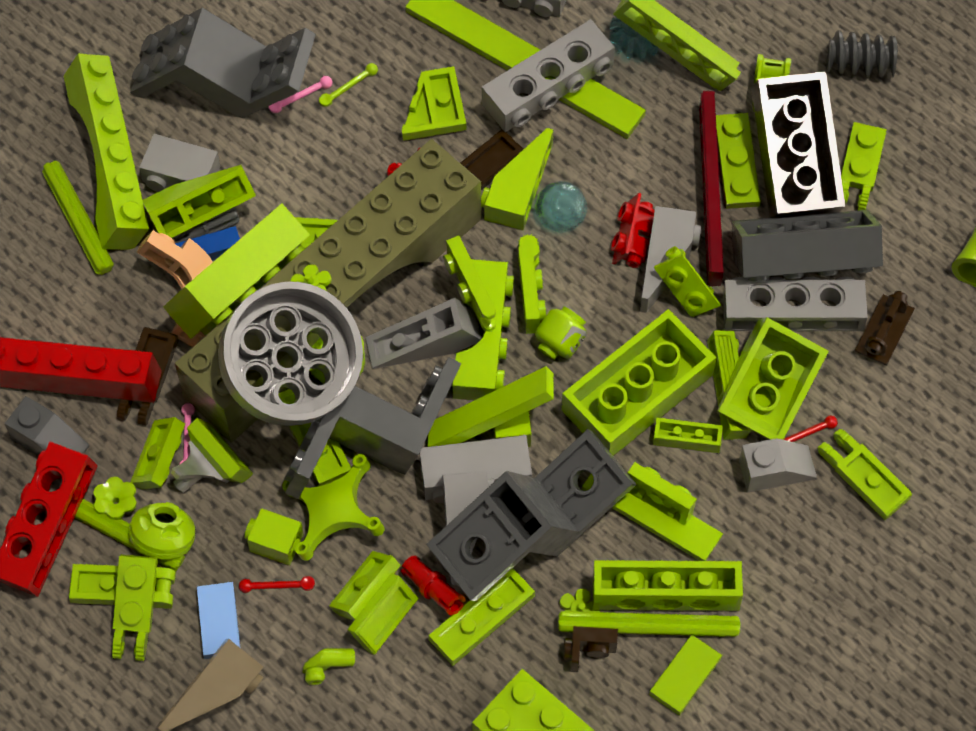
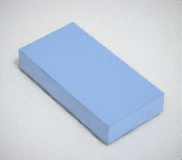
M233 582L197 586L204 659L211 658L226 639H230L240 647Z

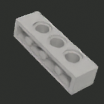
M590 19L483 85L482 105L505 132L513 127H521L529 121L532 115L542 109H550L557 103L558 99L569 92H577L584 86L585 82L596 75L602 76L606 74L614 65L615 47ZM578 59L582 60L583 62L576 63L572 60ZM553 76L556 79L549 80L545 79V77ZM526 93V94H528V96H526V97H521V96H518L517 94Z
M743 277L725 280L723 289L724 331H752L757 321L766 317L792 331H864L868 318L865 280H855L852 277H840L836 280H820L817 277L786 280L782 277H771L766 281L759 282L749 281L748 278ZM761 300L767 305L762 307L756 306L752 301ZM796 300L801 303V306H791L787 301ZM822 301H833L836 306H827Z

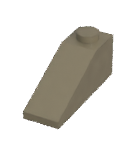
M226 639L156 727L161 731H169L240 697L244 691L250 695L263 679L259 672L264 666L230 639Z

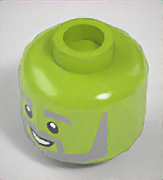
M565 306L561 310L551 309L535 331L536 338L541 342L538 349L553 360L558 355L562 358H571L586 338L587 331L584 328L586 321Z

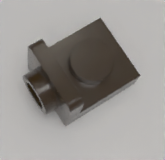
M573 626L572 639L565 638L564 660L571 661V672H578L580 651H587V655L593 658H605L609 656V653H616L618 629Z

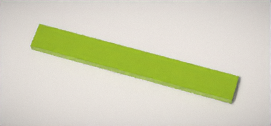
M410 0L405 6L406 13L507 71L540 51L537 47L454 0ZM553 76L545 77V79L549 80L556 79ZM593 79L585 82L584 86L577 92H569L558 99L626 139L630 137L646 115L644 108Z

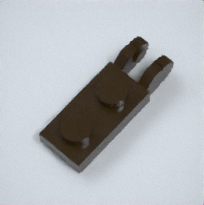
M143 327L135 351L152 352L162 370L155 398L157 402L179 339L176 334ZM120 399L117 409L118 419H127L133 400ZM142 402L138 412V424L145 426L148 424L154 407L153 402Z

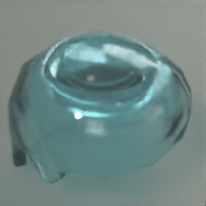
M565 181L548 184L539 192L534 206V213L539 218L542 226L558 233L575 230L583 223L588 210L587 201L582 191L572 183Z

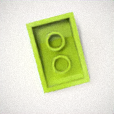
M768 317L758 320L740 354L717 412L768 440L776 438L784 440L829 351Z

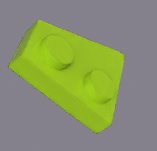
M455 67L422 71L417 83L416 94L413 96L409 106L406 123L402 127L403 141L467 130Z

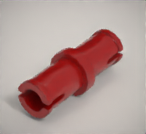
M416 555L405 560L402 564L403 569H401V573L419 587L420 594L423 597L433 599L450 616L457 614L463 608L464 603L462 602H465V597L446 582V577L441 572L431 570Z

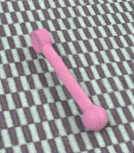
M323 76L320 82L268 106L269 110L272 113H279L282 107L321 88H330L333 81L329 76Z
M190 403L184 404L181 408L185 427L183 460L180 464L186 461L190 455V446L188 444L190 437L187 427L191 424V416L195 412V407Z

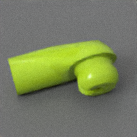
M324 648L304 663L302 672L305 674L306 683L309 685L321 684L325 680L324 671L330 667H353L355 664V651L353 648Z

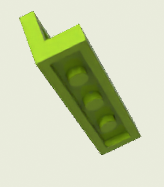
M621 0L613 13L622 22L719 91H722L737 80L741 73L737 69L740 62L655 0Z

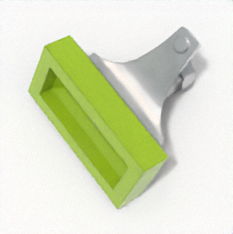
M196 418L187 427L190 437L188 442L190 455L188 459L172 468L171 474L176 478L173 483L183 493L201 478H216L226 483L229 481L243 483L253 475L252 471L214 427L199 418Z

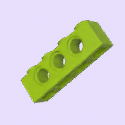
M594 560L593 610H740L743 598L742 561Z

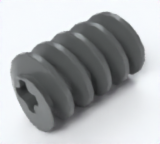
M838 30L833 39L829 40L826 72H830L835 63L838 66L839 74H843L847 65L851 66L853 75L857 74L860 66H864L866 76H870L873 68L876 67L880 78H883L887 69H891L892 78H894L898 54L896 37L890 36L886 45H884L883 37L880 34L876 35L873 43H871L868 33H864L860 41L857 42L855 32H850L846 41H844L842 32Z

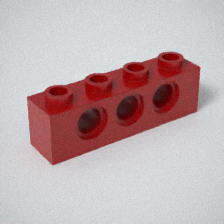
M51 441L46 450L39 454L31 483L25 485L21 493V505L16 516H12L6 526V537L0 548L1 583L39 597L98 467L88 455ZM62 478L61 486L56 491L50 492L51 483L56 479ZM47 511V517L44 522L35 525L36 516L40 512ZM27 544H32L29 555L20 558L21 549Z

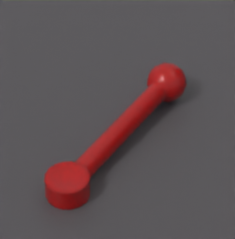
M832 415L827 416L824 422L786 437L784 440L795 442L825 428L834 429L838 425L837 418Z
M305 576L301 581L251 582L249 579H242L239 583V589L243 593H248L252 589L302 588L305 591H310L315 587V581L311 576Z

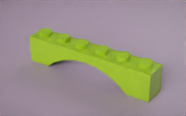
M78 53L63 77L69 104L82 117L93 147L97 179L95 221L101 248L134 249L149 230L110 57Z

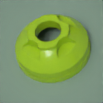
M170 502L153 503L140 508L134 514L130 522L128 534L133 546L141 553L158 559H174L186 554L191 549L195 539V525L191 517L175 504ZM160 513L169 514L175 520L170 523H163L158 521L155 515Z

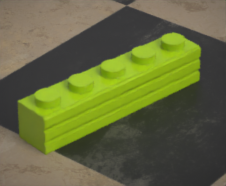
M713 331L707 339L708 349L717 357L713 379L718 408L739 359V341L735 337V331ZM719 413L721 425H723L722 433L724 440L743 439L752 431Z

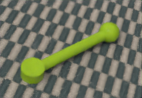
M374 63L367 64L362 73L331 94H322L319 97L320 105L323 107L330 106L335 98L367 76L376 75L378 72L377 65Z

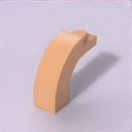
M154 230L142 241L137 250L138 254L170 273L181 289L213 263L209 255L190 238L179 247L171 237L163 233H157ZM177 323L171 332L178 335V339L192 348L205 337L200 331L190 339Z

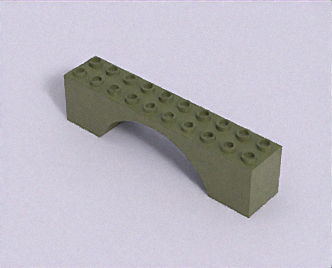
M431 138L261 288L275 283L290 282L295 274H302L304 276L303 269L307 265L313 264L318 267L319 272L328 271L330 273L332 281L325 288L327 292L335 296L347 308L365 291L394 271L417 262L433 263L447 251L446 240L458 235L461 238L481 220V181ZM233 313L175 362L183 397L231 443L258 420V418L244 410L233 399L224 384L219 368L218 349L221 334ZM275 317V325L280 331L288 332L291 330V323L286 317ZM308 333L307 342L313 347L320 336L316 333ZM252 334L244 336V343L247 348L254 351L260 350L261 342L257 336ZM284 351L277 352V362L284 368H291L293 359L290 354ZM255 370L246 372V380L250 385L254 387L262 386L263 378L259 372ZM279 388L278 394L285 391L287 388Z

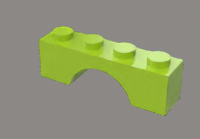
M471 259L495 306L496 315L494 318L496 327L491 332H485L482 339L472 348L456 353L455 360L460 362L461 365L453 380V399L476 400L504 386L505 370H498L499 359H506L508 338H502V328H509L511 307H505L506 296H513L514 276L508 275V262ZM470 302L466 303V305L472 308Z

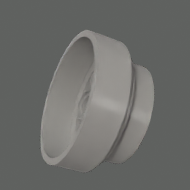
M280 282L265 286L252 293L230 316L221 334L218 360L221 376L227 390L244 410L268 423L295 426L322 418L347 398L360 375L363 361V346L360 331L353 316L335 296L324 289L308 283ZM275 317H286L291 323V330L288 332L280 331L275 325ZM308 333H316L321 337L323 341L322 349H314L308 344ZM247 334L257 336L261 342L260 350L254 351L247 348L244 343V336ZM284 351L290 354L293 359L291 368H284L277 362V352ZM310 369H318L324 374V385H316L310 380ZM249 370L259 372L263 378L262 386L254 387L250 385L246 380V372ZM286 387L293 391L295 395L293 404H285L280 400L278 395L279 388Z

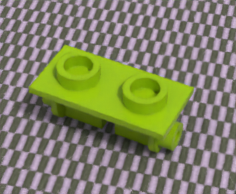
M676 246L671 247L665 254L667 260L654 266L656 272L690 316L694 317L721 306V303L714 295V290L706 285L685 257L686 253L683 249H678Z

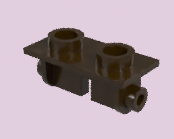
M895 291L894 294L889 296L882 295L855 352L886 366L888 365L915 310L914 307L908 305L906 301L908 297L905 293Z

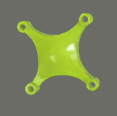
M356 455L353 458L354 465L343 477L322 486L305 487L298 499L307 505L309 511V530L305 540L299 542L295 547L296 553L302 560H310L316 547L326 537L342 529L361 528L370 531L374 536H380L384 533L385 527L378 517L370 518L360 510L357 502L359 483L363 475L371 467L365 455ZM287 480L282 484L285 492L290 484Z

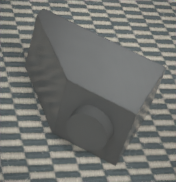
M27 396L24 397L5 422L11 440L38 456L43 450H46L50 441L83 454L89 448V444L58 415Z

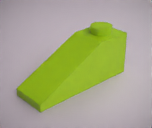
M546 128L494 176L491 188H484L481 197V207L484 208V220L524 231L553 146V129Z
M238 165L171 185L143 199V204L158 233H163L173 238L255 197L256 194L243 167Z

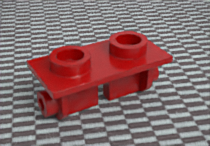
M641 193L635 195L628 202H624L619 209L617 220L621 224L611 243V251H614L612 264H617L620 260L624 259L627 260L628 266L639 268L641 263L645 262L649 239L639 236L638 233L646 236L651 234L655 210L653 209V204L644 201L640 203Z

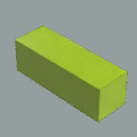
M656 417L653 445L719 453L723 425Z

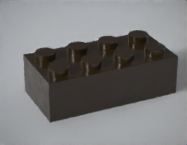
M826 72L758 79L751 88L769 217L840 212L845 207V199Z

